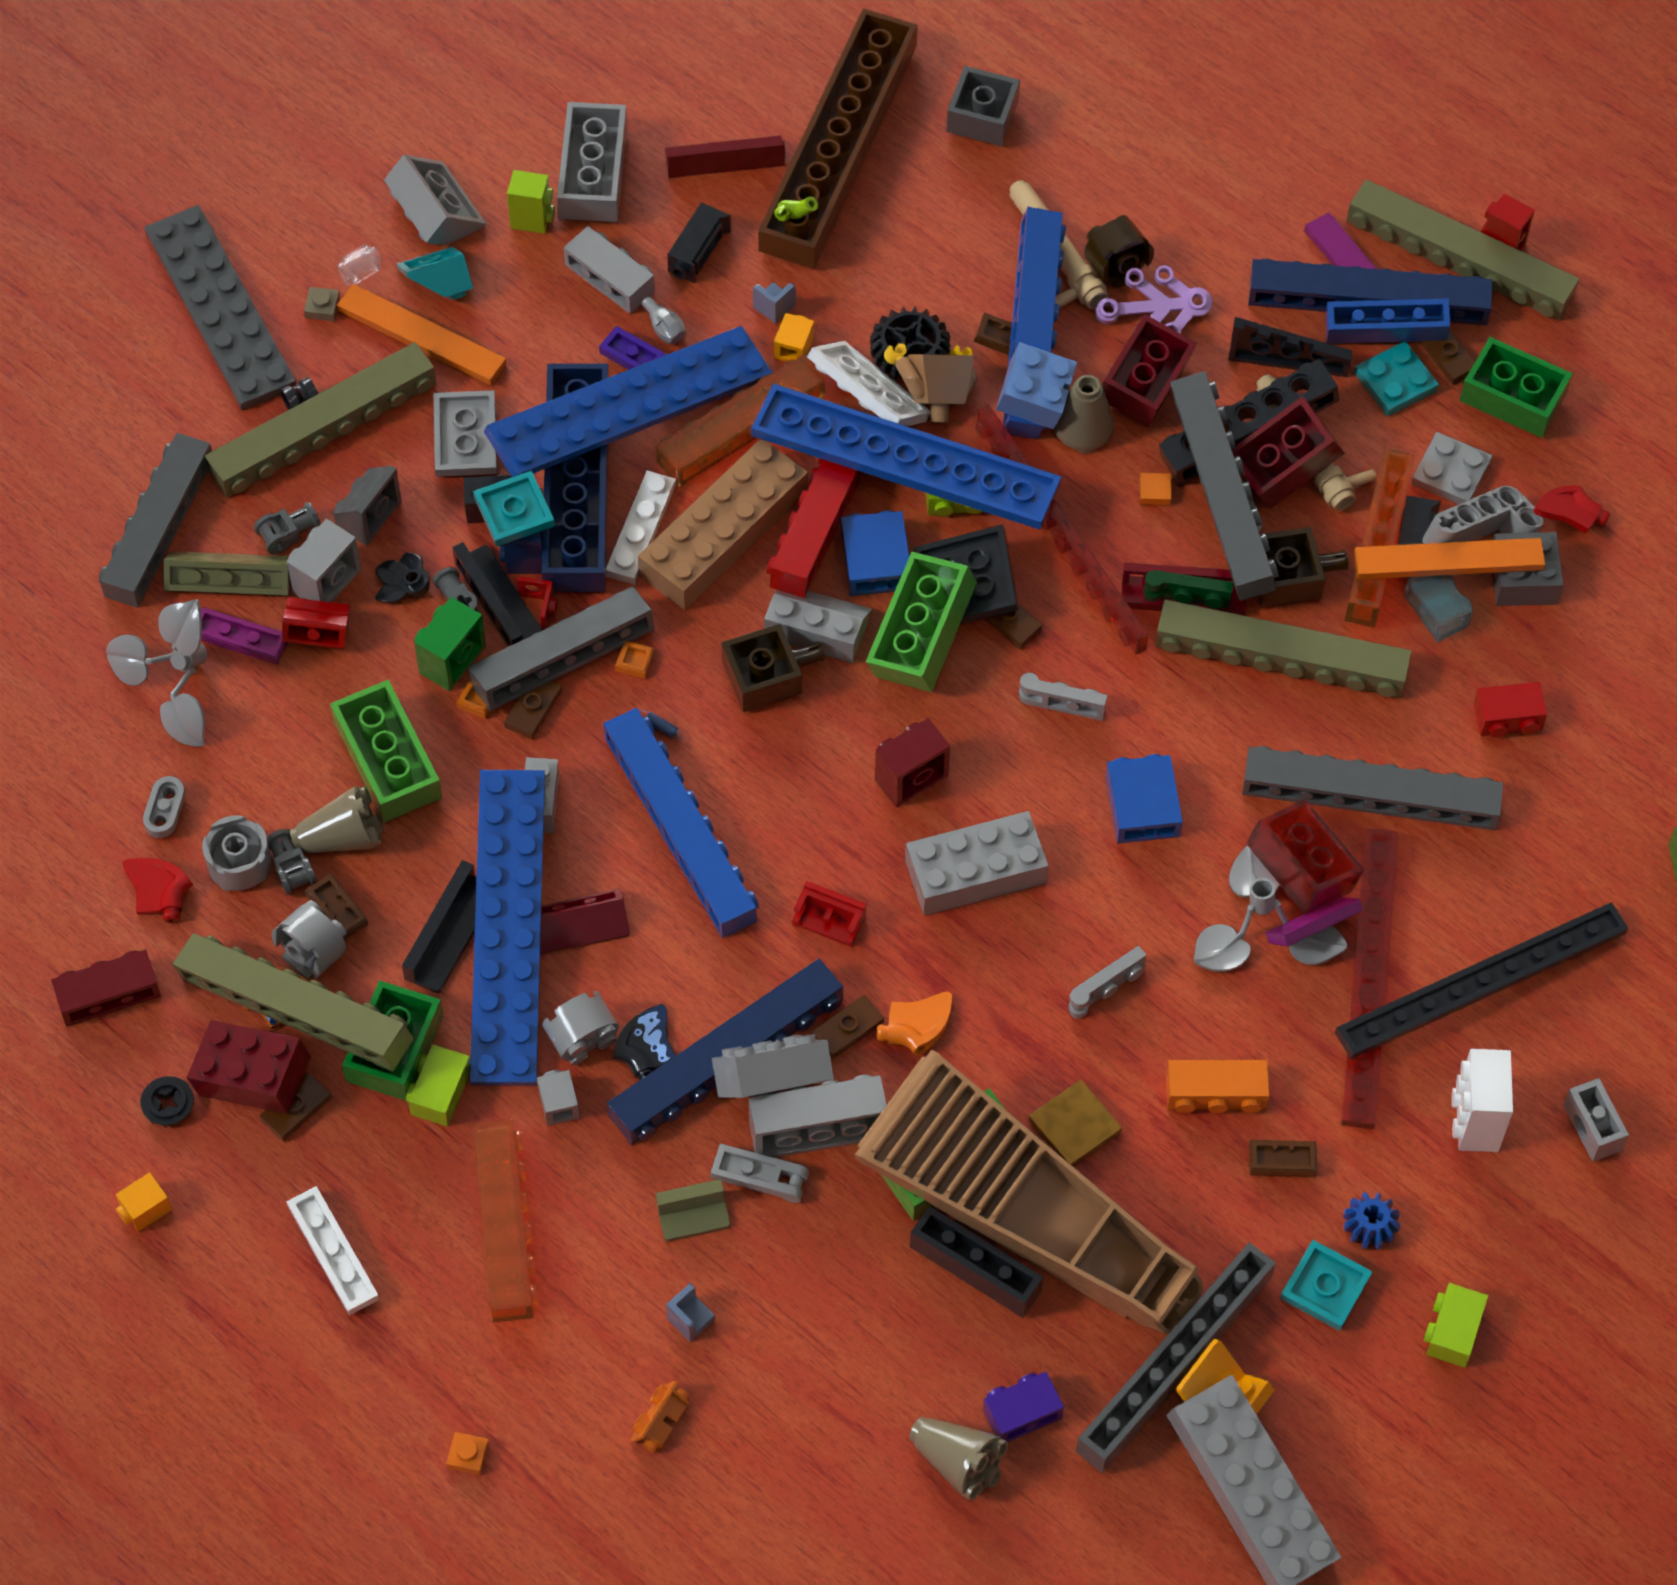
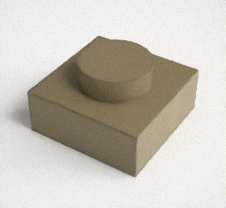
M309 287L304 308L305 318L335 321L337 304L340 300L339 290Z

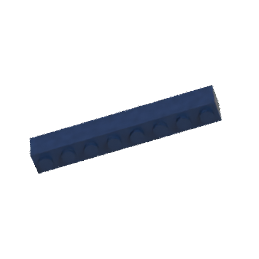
M1267 258L1253 259L1250 272L1248 305L1326 312L1327 302L1449 298L1451 323L1487 326L1491 312L1492 279L1479 276L1464 277L1452 276L1450 274H1428L1419 271L1405 272L1393 271L1391 269H1369L1359 266L1345 267L1333 266L1331 264H1309L1300 261H1274Z
M818 958L607 1102L608 1116L631 1145L639 1140H647L656 1132L657 1127L666 1121L668 1123L675 1121L681 1116L685 1108L692 1103H701L709 1096L710 1091L716 1088L712 1058L723 1056V1049L753 1047L752 1044L764 1041H783L784 1037H789L799 1030L801 1032L807 1030L820 1015L825 1012L829 1014L841 1005L843 985L822 960Z

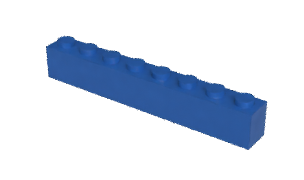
M1027 207L1022 217L1008 367L1019 342L1050 353L1051 348L1054 349L1057 331L1053 330V322L1057 321L1059 314V304H1055V297L1059 295L1062 279L1057 277L1058 269L1062 267L1064 252L1059 250L1060 243H1063L1066 233V225H1062L1063 213ZM1007 413L1003 415V434L1038 439L1042 430L1047 429V427Z
M635 708L603 723L604 739L721 937L724 938L757 922L756 909L759 908V904L754 893L751 890L746 891L742 884L744 879L739 868L736 865L731 866L727 859L729 854L722 840L716 841L712 834L714 829L707 815L701 816L697 809L699 804L692 790L687 791L682 784L684 783V778L677 765L672 767L667 759L669 758V753L663 741L657 742L653 735L655 730L650 719L647 716L642 717L638 708Z

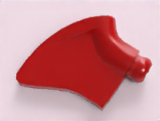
M1579 485L1563 486L1547 492L1538 501L1533 510L1538 516L1565 522L1585 534L1594 522L1604 526L1610 517V512L1602 509V505L1588 497Z
M130 858L124 860L123 868L136 892V913L138 915L162 913L165 922L171 923V919L178 922L181 918L183 896L194 885L187 875L176 865L160 859Z

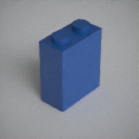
M886 510L876 514L862 515L855 513L841 517V539L849 595L858 596L895 592L909 559L903 512Z
M1150 754L1144 758L1129 759L1121 757L1108 761L1105 777L1117 844L1180 837L1183 821L1171 756Z

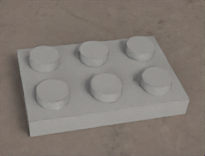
M494 390L434 393L436 477L497 474V453L484 433L486 425L496 422Z

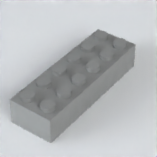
M1233 1375L1228 1376L1178 1405L1166 1415L1267 1585H1296L1342 1558Z

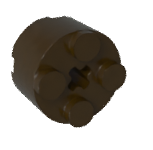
M1121 215L1103 226H1095L1087 234L1089 240L1084 251L1085 258L1106 284L1111 283L1113 287L1125 286V277L1128 270L1132 268L1141 269L1145 263L1149 267L1153 260V246L1126 215ZM1134 274L1129 276L1132 282L1139 278Z

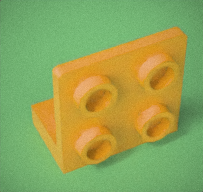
M1213 1339L1176 1388V1391L1185 1402L1228 1376L1233 1375L1256 1414L1275 1390L1269 1381L1245 1374L1224 1344L1217 1339Z

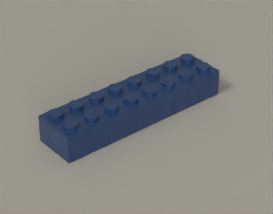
M608 363L547 364L546 402L609 378ZM608 444L544 469V498L554 518L555 526L543 530L542 580L553 581L554 592H606Z

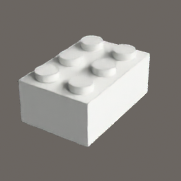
M1470 1049L1467 1061L1461 1062V1072L1457 1074L1456 1088L1452 1089L1451 1098L1452 1108H1457V1118L1453 1119L1452 1135L1453 1138H1458V1148L1460 1151L1499 1152L1513 1114L1511 1050Z

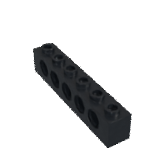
M1320 359L1312 363H1305L1296 372L1286 377L1275 379L1266 388L1249 393L1243 400L1232 406L1223 407L1228 421L1227 424L1223 425L1225 432H1232L1235 445H1237L1302 396L1318 413L1340 401L1338 385ZM1299 390H1307L1303 394L1296 393ZM1273 404H1279V405H1280V406L1277 407V408H1270V407H1269V406H1271V405H1273ZM1247 418L1254 419L1251 422H1242L1244 419ZM1184 431L1168 436L1159 444L1162 460L1179 486L1199 476Z

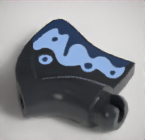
M659 1004L641 1012L625 1025L618 1036L613 1059L627 1064L636 1079L641 1080L676 1056L667 1038V1008L665 1005Z

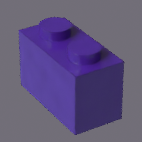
M1043 1372L1039 1375L1036 1373L1027 1374L1018 1380V1384L1009 1388L1000 1386L991 1390L987 1397L984 1398L983 1411L994 1434L1010 1442L1061 1420L1064 1406L1047 1372Z

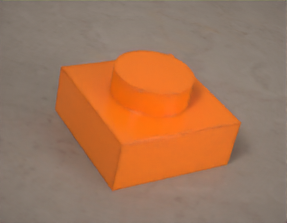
M454 1432L446 1462L447 1469L481 1475L489 1445L488 1439Z

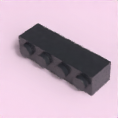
M930 1206L911 1231L910 1248L1022 1318L1041 1293L1043 1276Z

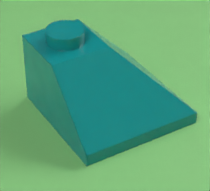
M453 246L397 263L398 270L405 276L443 297L449 296V299L461 298L467 295V290L473 289L464 255Z

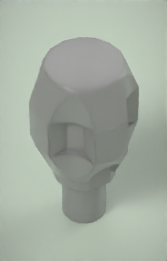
M651 296L643 300L642 305L650 313L649 317L652 319L654 332L659 338L670 345L680 342L686 335V329L680 317L675 312L664 308L662 305H658Z

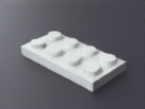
M846 341L812 347L807 358L815 363L817 370L832 377L840 389L851 393L859 400L858 402L862 407L873 411L882 419L910 426L926 422L931 414L929 409L921 403H915L912 395Z

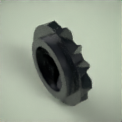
M165 1076L153 1080L146 1086L141 1095L140 1104L143 1114L152 1124L156 1123L166 1128L171 1124L180 1125L181 1120L186 1116H190L192 1106L194 1105V1097L190 1086L184 1080L173 1076ZM172 1096L177 1108L167 1106L165 1109H162L163 1106L159 1098L168 1100Z

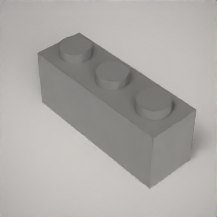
M589 226L563 248L565 266L629 314L635 311L645 298L655 292L652 271L646 265L638 264L626 250L618 249L609 242L603 233L596 232Z

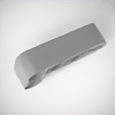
M1501 486L1435 515L1423 537V544L1474 541L1497 530L1501 533H1537L1544 520L1543 517L1534 513L1535 507L1520 491L1511 486Z

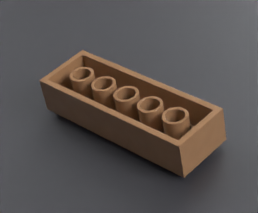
M760 439L638 555L639 576L683 610H686L799 501L803 489L808 490V472L770 443Z

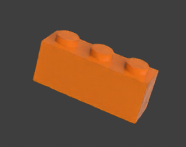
M1168 1060L1166 1069L1167 1110H1176L1179 1113H1190L1194 1110H1209L1213 1113H1223L1227 1110H1242L1246 1113H1256L1260 1110H1266L1269 1100L1267 1060Z

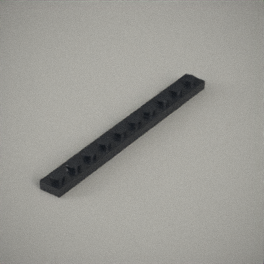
M1608 903L1344 1023L1336 1028L1335 1034L1350 1059H1354L1626 934L1629 928L1613 903Z

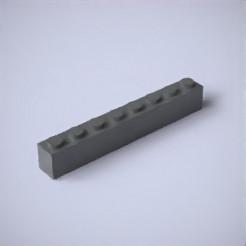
M1205 371L1170 381L1173 398L1239 600L1242 601L1275 591L1274 578L1279 577L1274 559L1268 560L1265 553L1270 551L1266 534H1259L1257 526L1262 525L1257 507L1252 509L1250 507L1249 500H1253L1252 492L1248 482L1242 483L1240 475L1245 474L1240 456H1233L1232 450L1236 449L1232 432H1225L1223 426L1228 423L1223 406L1217 407L1215 402L1216 399H1219L1215 381L1209 382Z
M1266 746L1249 747L1242 795L1496 831L1501 812L1503 782H1497L1487 777L1476 779L1463 777L1457 773H1433L1423 768L1412 770L1399 768L1394 764L1377 765L1358 759L1348 761L1336 759L1330 755L1313 756L1306 755L1300 751L1284 752L1272 750Z
M1249 1242L1080 1435L1077 1441L1076 1453L1103 1474L1174 1392L1213 1339L1219 1340L1270 1281L1276 1262Z

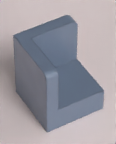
M774 282L766 289L759 284L753 288V307L775 324L796 305L795 285L789 283L783 289Z
M691 1283L666 1304L667 1319L690 1342L715 1321V1315L696 1297V1288Z

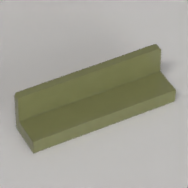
M171 551L164 559V590L289 595L290 575L287 566L289 556Z

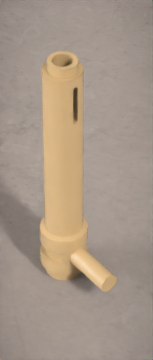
M1019 180L1011 185L1009 189L1010 198L1022 215H1024L1027 207L1048 210L1028 182ZM1065 234L1063 243H1060L1059 251L1064 252L1061 270L1067 277V284L1070 289L1056 296L1055 304H1059V308L1078 298L1082 305L1087 306L1089 309H1094L1102 299L1108 298L1107 288L1103 281L1097 278V273L1093 267L1085 263Z
M1271 374L1261 377L1257 381V391L1266 388L1277 378ZM1273 404V405H1271V406H1269V407H1270V408H1277V407H1279L1280 405H1279V404ZM1332 463L1313 478L1315 479L1314 485L1321 494H1325L1324 500L1327 505L1334 508L1335 511H1343L1349 508L1356 500L1354 488L1376 481V473L1374 470H1368L1346 477L1342 469Z

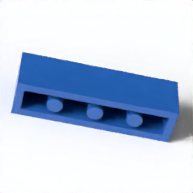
M1449 298L1327 302L1325 314L1326 343L1447 340L1450 330Z

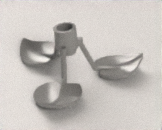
M198 599L171 604L165 607L159 615L158 624L161 636L165 641L172 643V650H174L172 653L154 658H146L147 646L145 642L139 637L130 634L121 635L111 640L107 645L106 653L109 664L116 676L128 685H139L148 678L149 669L147 664L171 660V664L175 669L185 671L186 673L170 694L171 701L164 702L161 705L160 718L167 733L178 742L189 746H203L206 742L204 737L205 716L202 706L195 697L183 693L178 695L190 676L196 674L194 667L203 664L207 660V650L201 643L202 617Z
M1249 843L1237 856L1229 874V884L1232 891L1239 897H1250V905L1247 906V913L1241 930L1236 934L1235 930L1228 925L1215 924L1206 928L1199 935L1193 959L1198 966L1216 972L1231 971L1242 966L1247 961L1251 948L1242 938L1246 934L1254 912L1259 915H1266L1275 909L1283 924L1289 922L1281 908V902L1276 900V891L1282 884L1283 872L1277 862L1261 852L1253 843ZM1333 926L1289 946L1292 956L1299 962L1307 965L1323 964L1342 954L1347 949L1344 937Z

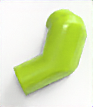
M807 197L802 201L783 200L778 203L774 213L780 221H787L789 218L800 219L818 208V202L814 197Z

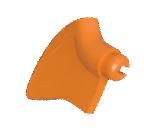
M942 992L916 1002L892 1001L889 1024L877 1026V1040L879 1042L888 1041V1044L906 1046L914 1055L924 1053L938 1041L948 1025L952 1010V994L950 992Z

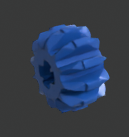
M1365 1191L1361 1196V1201L1356 1198L1350 1200V1208L1345 1209L1343 1214L1344 1219L1347 1220L1343 1228L1345 1232H1352L1350 1237L1351 1243L1360 1239L1363 1241V1249H1366L1369 1243H1373L1374 1247L1378 1250L1382 1247L1383 1241L1388 1244L1393 1241V1233L1399 1232L1400 1224L1397 1220L1400 1213L1399 1210L1391 1209L1393 1205L1392 1199L1385 1202L1380 1201V1192L1376 1193L1374 1199H1371ZM1369 1218L1375 1219V1224L1369 1223Z

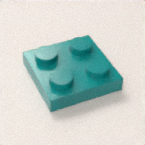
M1406 341L1356 365L1354 369V374L1387 417L1437 392L1439 387L1438 382Z
M532 471L473 491L474 499L496 547L555 526L554 518Z
M1312 1240L1282 1291L1280 1299L1340 1331L1371 1278L1372 1271Z

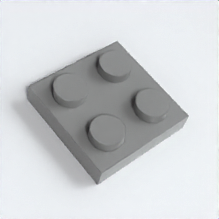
M1436 432L1412 477L1411 484L1454 503H1464L1471 500L1491 463L1493 455Z

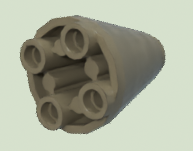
M1083 375L1075 381L1068 392L1063 413L1053 431L1064 445L1078 450L1082 454H1090L1094 449H1098L1108 442L1113 434L1114 418L1100 381L1095 376Z
M366 786L350 788L299 822L296 828L290 829L295 849L300 847L302 852L314 854L367 850L376 848L381 844L379 833L384 832L383 824L379 815H373L369 804H372V799Z
M920 1417L914 1423L909 1434L910 1441L914 1443L915 1448L960 1495L970 1501H974L987 1486L993 1488L999 1482L1002 1475V1470L999 1469L1002 1457L1008 1449L1007 1441L991 1433L935 1418L927 1419L926 1417Z

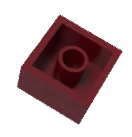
M927 718L920 723L915 722L909 725L901 735L894 739L888 738L878 746L875 755V781L896 808L949 776L950 744L930 719Z

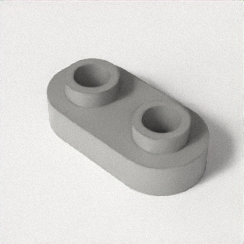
M173 776L162 777L153 785L143 815L145 829L152 837H167L174 832L186 798L183 783L178 778ZM167 794H174V795H175V796H174L173 798H171V799H166V798H165V796H166ZM160 821L166 822L163 826H156Z

